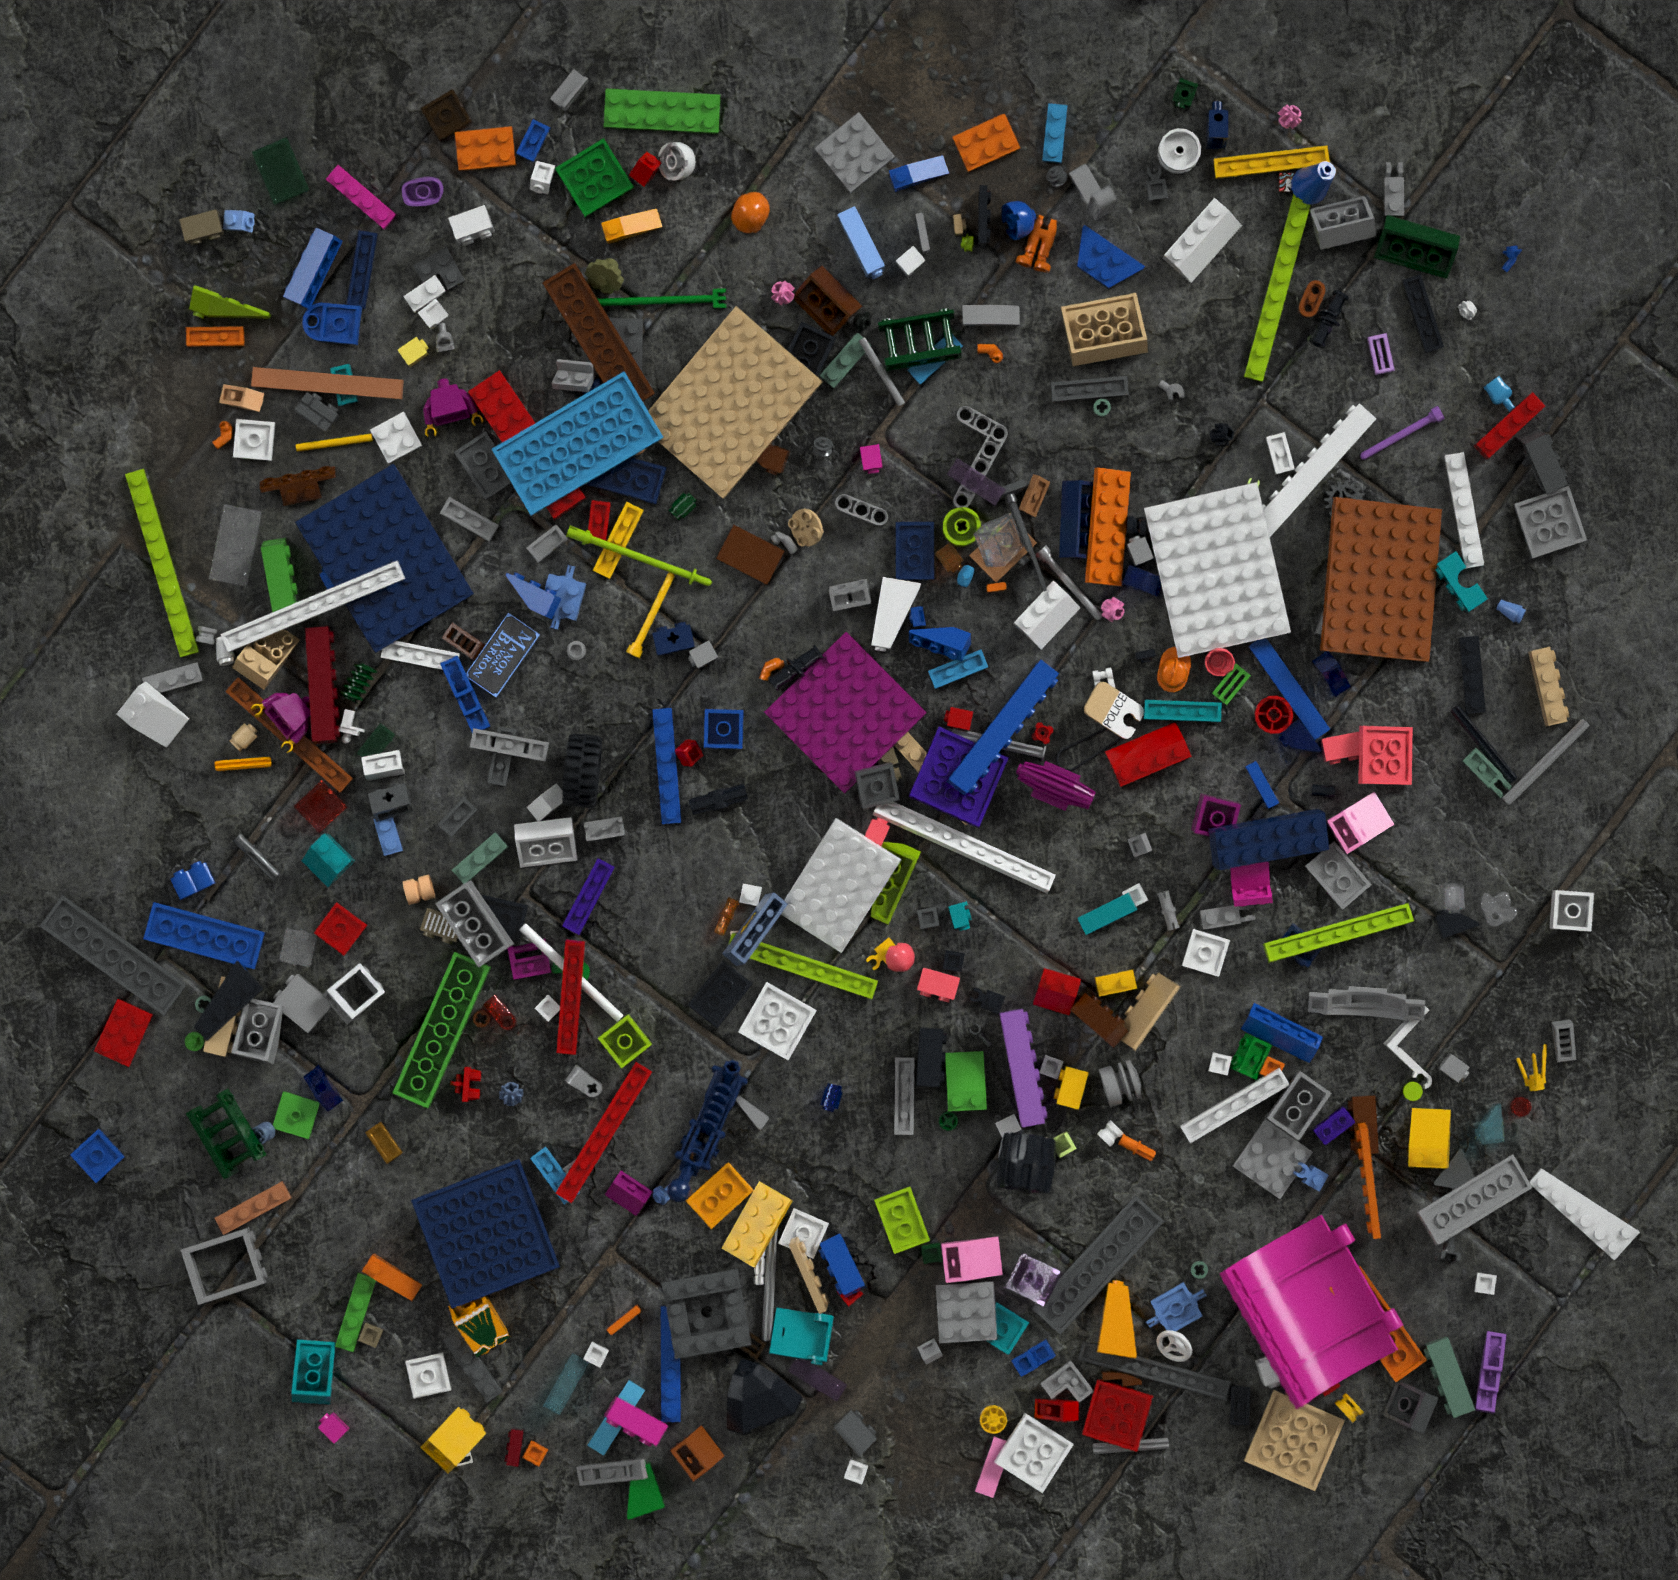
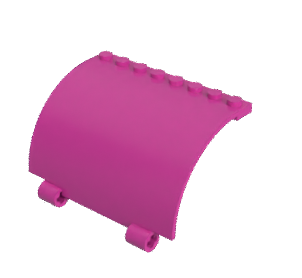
M1322 1214L1263 1246L1220 1273L1223 1283L1229 1289L1243 1318L1247 1321L1252 1334L1256 1337L1261 1350L1265 1353L1271 1368L1275 1371L1280 1384L1286 1390L1291 1403L1296 1409L1304 1406L1314 1397L1345 1378L1397 1351L1398 1348L1389 1333L1403 1326L1394 1308L1384 1312L1347 1245L1354 1242L1355 1238L1347 1224L1345 1223L1331 1231ZM1331 1286H1332L1334 1295H1333V1293L1331 1292V1290L1329 1289Z

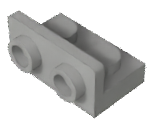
M558 359L556 361L558 371L552 381L553 389L589 392L596 378L593 364L591 362Z

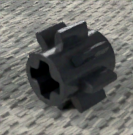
M1228 423L1215 424V429L1210 431V438L1213 443H1216V446H1229V441L1234 438V432L1228 426Z

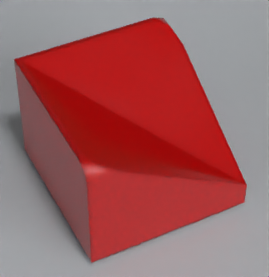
M687 739L674 750L683 766L692 767L704 756L696 740Z

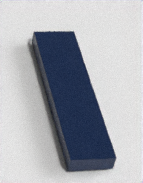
M358 231L346 305L361 306L362 309H366L378 233Z

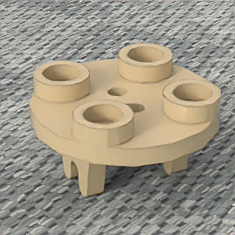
M800 509L788 521V526L799 546L809 547L821 540L824 532L819 517L812 510Z

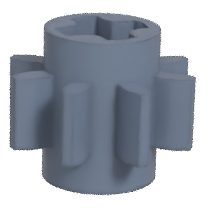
M509 1082L501 1086L499 1099H504V1104L514 1106L518 1102L521 1103L523 1089H519V1084Z

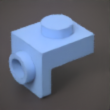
M225 210L224 230L253 232L254 213L242 210Z

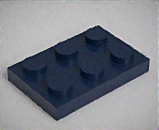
M896 522V579L934 580V522Z

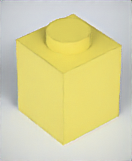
M417 337L398 349L409 367H412L429 355L426 351L429 347L423 339L419 341Z

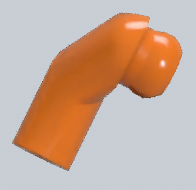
M227 421L220 423V437L212 442L217 449L232 439L233 428Z
M774 658L765 662L759 679L768 681L767 677L770 676L772 671L781 670L785 666L784 661L780 660V658Z

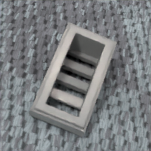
M1571 1020L1552 1022L1557 1063L1576 1060L1573 1022ZM1568 1035V1037H1569V1038L1559 1039V1036ZM1565 1043H1569V1044H1570V1046H1562V1047H1560V1044H1565ZM1562 1051H1570V1052H1571L1570 1054H1563V1055H1561V1052H1562Z
M740 1095L737 1096L736 1101L761 1131L769 1120V1116Z

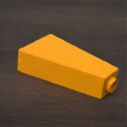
M1112 1280V1283L1107 1284L1097 1352L1135 1359L1137 1353L1128 1286H1124L1122 1281Z

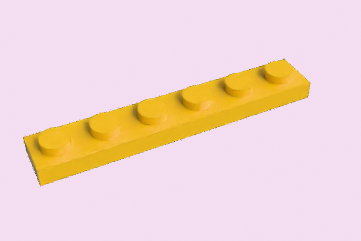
M1327 145L1213 159L1215 179L1295 170L1324 161L1330 163Z

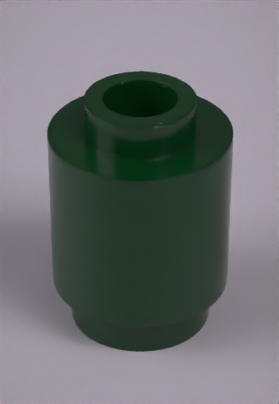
M689 492L687 494L682 493L671 504L672 507L669 511L680 521L697 506L695 504L697 500Z

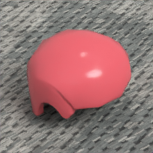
M1215 648L1205 656V667L1213 676H1225L1234 669L1235 660L1232 653L1227 649Z
M897 943V945L888 948L886 964L890 970L905 972L914 964L915 954L909 944Z

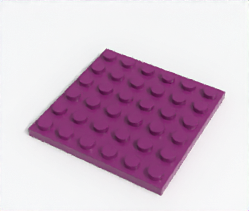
M847 632L823 654V659L817 660L804 672V677L800 676L764 712L844 794L856 784L854 771L873 767L927 714Z

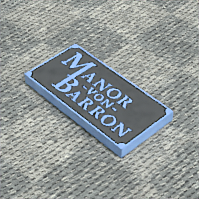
M508 613L467 671L468 678L497 698L540 634Z

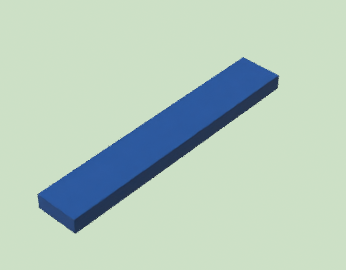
M1267 638L1257 640L1249 645V649L1282 696L1290 704L1313 740L1329 731V726Z

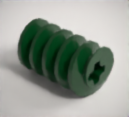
M363 663L353 665L357 671H350L353 678L347 677L346 679L350 685L343 684L346 692H339L341 696L357 703L356 700L363 701L360 693H367L363 687H370L367 680H374L371 673L378 672Z

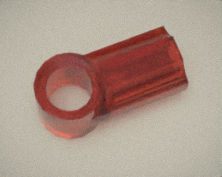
M496 994L483 1004L502 1029L513 1030L517 1026L516 1016L511 1013ZM507 1016L513 1019V1024L510 1027H506L503 1024V1020Z

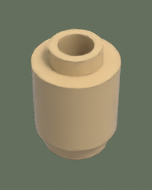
M244 723L232 735L229 741L241 751L243 748L246 749L258 737L256 735L258 730L251 723L248 725Z

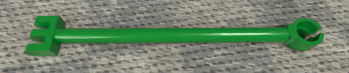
M724 288L712 289L713 295L597 298L601 306L713 303V309L727 308L726 304H719V301H726V296H718V293H726Z

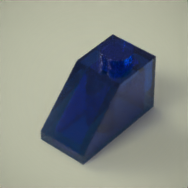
M1130 565L1127 567L1122 585L1158 597L1162 587L1159 576Z
M1326 651L1312 661L1317 672L1335 697L1351 687L1339 663L1330 652Z
M1299 719L1294 721L1285 731L1279 733L1281 736L1279 740L1284 747L1288 746L1290 749L1315 753L1321 751V748Z
M319 1065L303 1076L316 1100L327 1112L343 1101L339 1092Z

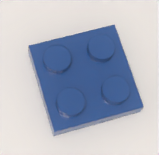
M100 1129L94 1132L70 1154L95 1183L100 1181L125 1158Z

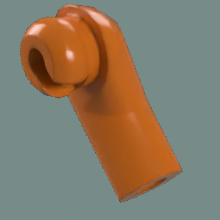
M978 344L977 353L988 354L994 363L1002 361L1003 354L995 344Z

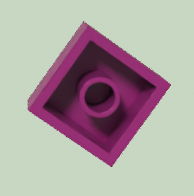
M1200 793L1191 831L1209 836L1208 829L1236 824L1241 804Z

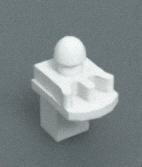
M347 709L344 711L340 726V732H344L342 742L345 744L350 742L351 734L359 736L360 732H365L364 729L352 727L355 711Z

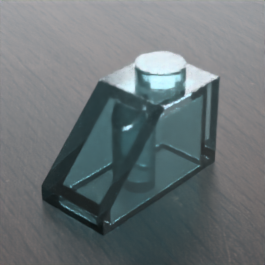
M1494 1103L1477 1124L1478 1129H1475L1476 1140H1479L1480 1144L1505 1142L1501 1103Z

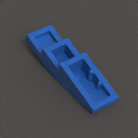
M455 656L440 663L472 733L473 728L485 730L491 727L459 657Z

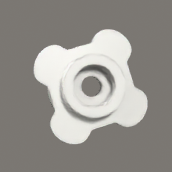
M1463 301L1462 305H1458L1460 314L1467 320H1471V317H1474L1477 313V309L1471 301Z

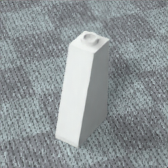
M883 577L871 646L875 647L874 650L886 652V649L891 648L920 589L921 583Z

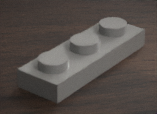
M196 662L142 678L143 683H149L159 693L202 682L203 678L199 663Z

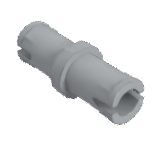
M1169 890L1157 893L1162 907L1161 914H1164L1167 930L1179 928L1175 915L1176 908L1171 901Z

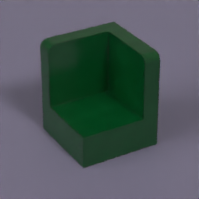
M940 1242L921 1244L924 1264L943 1262Z

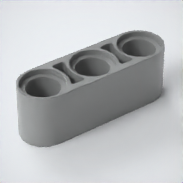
M845 494L839 495L836 498V509L843 514L877 527L884 526L888 521V514L882 508ZM843 498L849 501V506L845 509L840 508L838 505L839 500ZM858 506H865L867 513L863 516L856 513ZM882 513L885 516V520L878 523L874 520V515Z

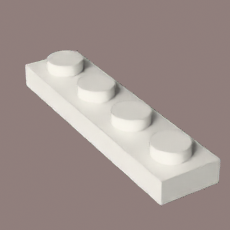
M399 641L382 649L381 658L441 670L443 669L440 663L455 656L460 657V653Z

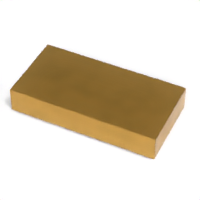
M382 1121L365 1132L386 1164L403 1153Z

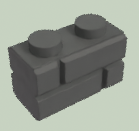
M307 392L294 409V412L325 434H328L340 417L336 413L338 409L330 403L327 406L321 402L322 398L313 392L310 395Z

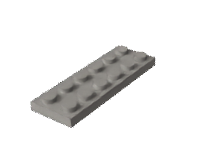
M1512 1154L1416 1213L1437 1246L1533 1187Z

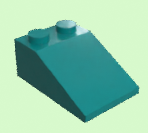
M297 1340L292 1402L330 1405L336 1342Z

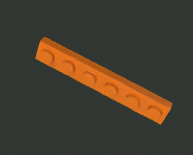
M1359 1123L1358 1130H1355L1356 1141L1360 1142L1361 1147L1357 1149L1358 1158L1363 1163V1167H1360L1361 1179L1364 1178L1365 1185H1362L1363 1197H1367V1203L1364 1204L1365 1214L1369 1215L1370 1221L1366 1222L1367 1232L1371 1233L1373 1239H1379L1381 1234L1368 1128L1366 1123Z

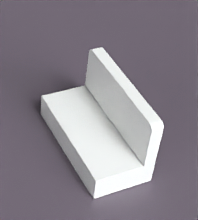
M399 750L361 757L364 776L367 781L405 774Z

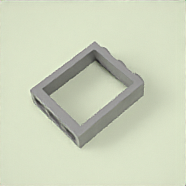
M249 1227L181 1249L198 1305L266 1283V1278H268L265 1267H261L260 1260H262L260 1250L255 1248L254 1242L256 1237L253 1230L250 1231ZM243 1236L257 1280L206 1296L192 1252Z

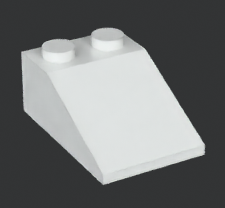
M147 682L139 685L117 712V715L129 726L164 747L169 746L189 720L184 713Z

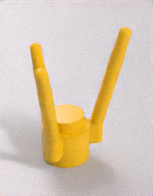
M1543 1044L1541 1074H1538L1536 1055L1534 1053L1532 1054L1534 1074L1529 1075V1079L1520 1058H1516L1525 1086H1529V1091L1545 1089L1546 1044Z

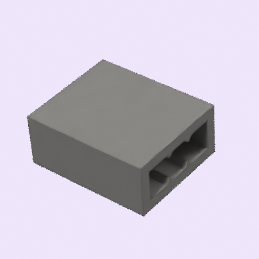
M296 974V976L291 975L285 982L286 988L283 991L279 990L273 997L275 1000L273 1003L282 1005L283 1013L307 1033H310L331 1006L322 997L323 993L300 974Z

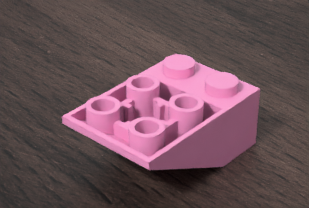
M1375 792L1326 820L1327 826L1345 854H1348L1394 825Z
M998 1236L941 1243L946 1283L1003 1275Z

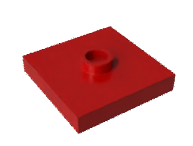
M336 902L314 934L345 956L368 925Z

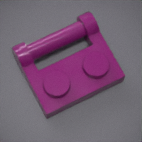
M533 943L518 946L512 945L508 948L513 980L551 973L549 958L542 952V955L516 960L515 954L538 950L539 948Z

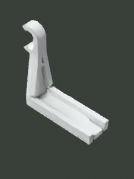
M1426 1006L1424 1016L1429 1011V1009ZM1420 1020L1403 1021L1383 1044L1414 1071L1411 1076L1412 1078H1417V1075L1420 1073L1426 1077L1427 1082L1423 1084V1088L1426 1089L1432 1084L1431 1076L1397 1046Z

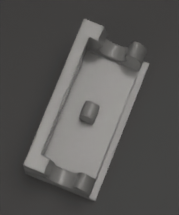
M622 817L584 823L587 842L625 836Z

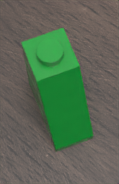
M645 1461L648 1478L630 1481L627 1510L628 1520L665 1507L651 1462L646 1463Z

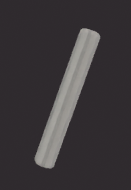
M1167 1438L1141 1440L1138 1451L1168 1449L1169 1440ZM1107 1442L1093 1444L1094 1454L1132 1451Z

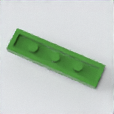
M358 1273L335 1345V1347L351 1352L355 1350L376 1283L375 1279L366 1274Z

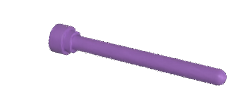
M1438 406L1432 408L1428 416L1360 454V458L1363 460L1369 458L1431 422L1439 423L1445 419Z

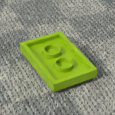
M910 1186L874 1199L894 1254L930 1241Z

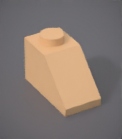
M223 384L219 403L260 412L264 393L249 388Z

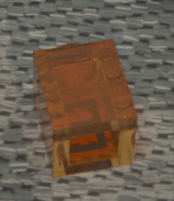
M948 543L934 554L947 573L950 571L955 573L962 568L961 563L964 560L951 543Z

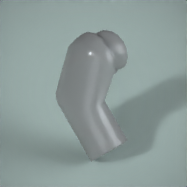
M779 531L771 536V540L775 545L782 542L790 554L798 550V547L788 535Z

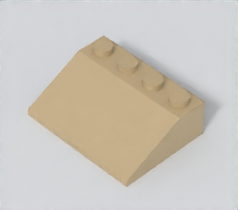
M1136 293L1061 307L1072 366L1148 352L1147 336Z
M1160 973L1150 976L1146 982L1148 984L1146 990L1143 991L1141 989L1135 998L1138 1001L1134 1007L1130 1005L1124 1013L1127 1017L1124 1019L1126 1023L1123 1026L1129 1031L1121 1041L1134 1050L1138 1048L1180 988V986Z

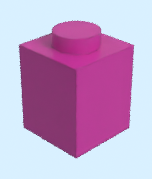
M879 444L860 447L863 472L868 471V474L879 473V469H882Z
M334 1412L331 1415L326 1413L319 1420L321 1425L318 1428L334 1444L349 1429Z

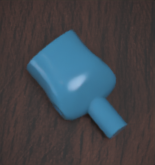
M1500 376L1483 387L1495 405L1503 403L1508 411L1515 408L1509 400L1512 390L1503 382Z
M969 565L961 568L957 577V583L960 586L968 587L974 574V568Z

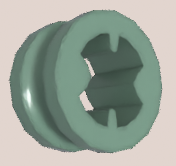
M1106 399L1097 400L1093 406L1095 414L1101 417L1106 416L1111 409V405ZM1101 402L1105 403L1104 406L1107 405V409L1103 413L1097 410V406Z
M206 995L200 996L195 1002L198 1012L203 1013L205 1011L204 1007H199L201 999L203 1001L208 1000L209 1003L212 1000Z
M1197 1261L1192 1264L1191 1273L1195 1278L1202 1279L1207 1275L1208 1267L1204 1262ZM1196 1265L1198 1267L1199 1265L1204 1266L1203 1271L1205 1272L1202 1275L1200 1273L1199 1275L1195 1274L1196 1270L1194 1267Z

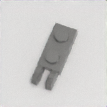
M1386 162L1384 216H1404L1403 163L1398 162L1397 177H1391V162Z
M1234 905L1201 910L1202 928L1204 930L1256 920L1255 915L1240 918L1239 910H1249L1254 908V905L1234 907Z

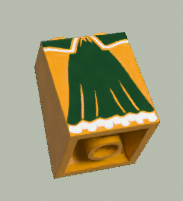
M487 1295L452 1309L450 1305L448 1306L455 1326L476 1357L488 1353L491 1348L503 1344L510 1338L507 1328Z

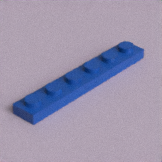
M672 708L653 709L662 824L681 823Z
M661 1306V1422H681L680 1358L675 1359L666 1306Z

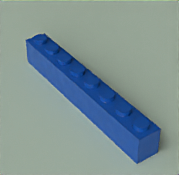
M1043 660L1038 661L946 782L964 796L968 792L972 794L978 786L976 781L979 777L983 779L989 772L987 768L991 762L995 764L1001 756L999 751L1002 747L1006 749L1012 742L1010 738L1014 732L1018 734L1024 726L1022 721L1025 717L1029 719L1035 712L1033 708L1037 702L1041 704L1047 696L1045 691L1048 687L1052 689L1058 682L1056 677L1059 673Z

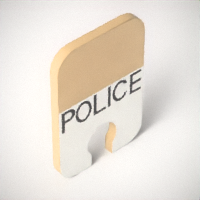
M1106 682L1097 683L1084 706V712L1087 716L1123 739L1130 738L1136 730L1124 724L1123 718L1125 714H1131L1137 721H1140L1144 715V709L1140 704Z

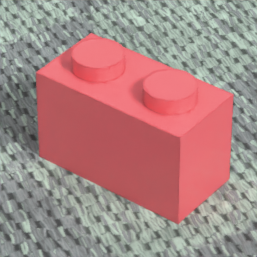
M1359 732L1320 739L1324 762L1329 761L1331 765L1341 763L1342 758L1348 757L1349 761L1359 759Z
M879 817L876 820L872 819L865 837L882 846L890 828L887 825L888 821Z
M923 967L917 990L920 991V995L931 997V994L939 996L938 1000L949 1003L950 999H955L960 978Z

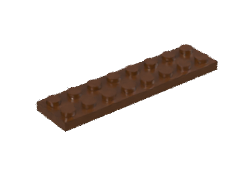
M573 263L542 282L603 383L625 371L642 402L655 395V392L577 265Z

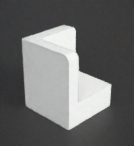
M914 246L896 260V264L907 277L912 275L914 270L925 262V259Z
M434 299L418 312L431 330L448 317L447 312L437 299Z

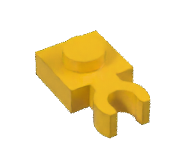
M887 938L874 949L878 953L877 955H871L866 959L867 962L871 959L876 960L877 963L872 968L873 970L880 966L882 960L886 963L888 948L895 946L890 938Z

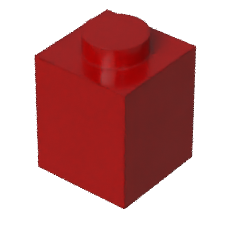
M646 152L637 161L629 176L645 187L653 179L662 163L655 156Z
M950 707V711L946 710L944 722H947V727L969 731L973 711Z

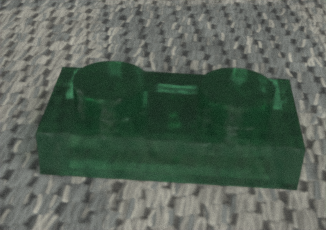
M380 723L357 754L361 757L381 754L396 734Z

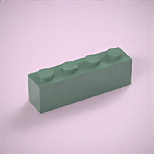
M1444 1336L1424 1344L1426 1349L1423 1352L1427 1361L1430 1360L1433 1367L1430 1368L1433 1378L1438 1379L1439 1385L1437 1389L1440 1396L1445 1398L1446 1403L1443 1405L1447 1415L1451 1414L1453 1418L1474 1411L1473 1402L1448 1337Z

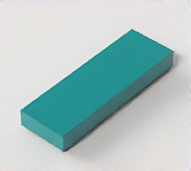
M1128 892L1077 919L1087 935L1136 911L1137 907Z

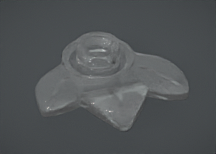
M1501 892L1495 898L1488 893H1484L1482 896L1481 908L1486 913L1485 920L1490 926H1500L1503 922L1512 921L1516 917L1518 910L1510 907L1511 898L1508 892ZM1492 914H1497L1498 919H1494Z

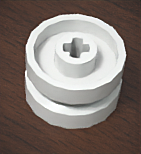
M1177 128L1169 131L1163 136L1158 147L1160 164L1165 170L1173 174H1183L1190 171L1196 165L1201 155L1199 139L1193 132L1187 129ZM1181 148L1183 151L1181 154H1179L1176 152V150H1179Z

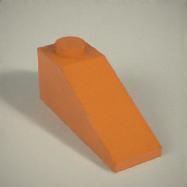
M375 1253L362 1270L371 1278L411 1301L423 1285Z

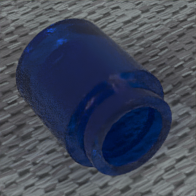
M827 1083L820 1105H823V1110L834 1112V1109H839L843 1094L841 1091L842 1086Z

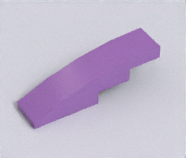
M1490 1331L1486 1333L1475 1411L1492 1414L1495 1412L1500 1374L1503 1367L1506 1334Z

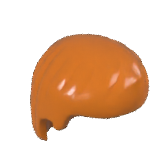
M749 192L737 199L732 210L731 219L733 225L739 231L756 233L761 229L770 211L769 203L765 196L759 192Z

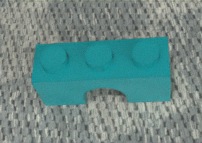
M1456 551L1436 564L1437 569H1435V572L1440 579L1443 578L1447 583L1445 587L1448 592L1456 596L1458 599L1456 603L1461 611L1465 610L1467 613L1488 599L1478 583L1470 588L1462 587L1459 584L1458 574L1466 568V565Z

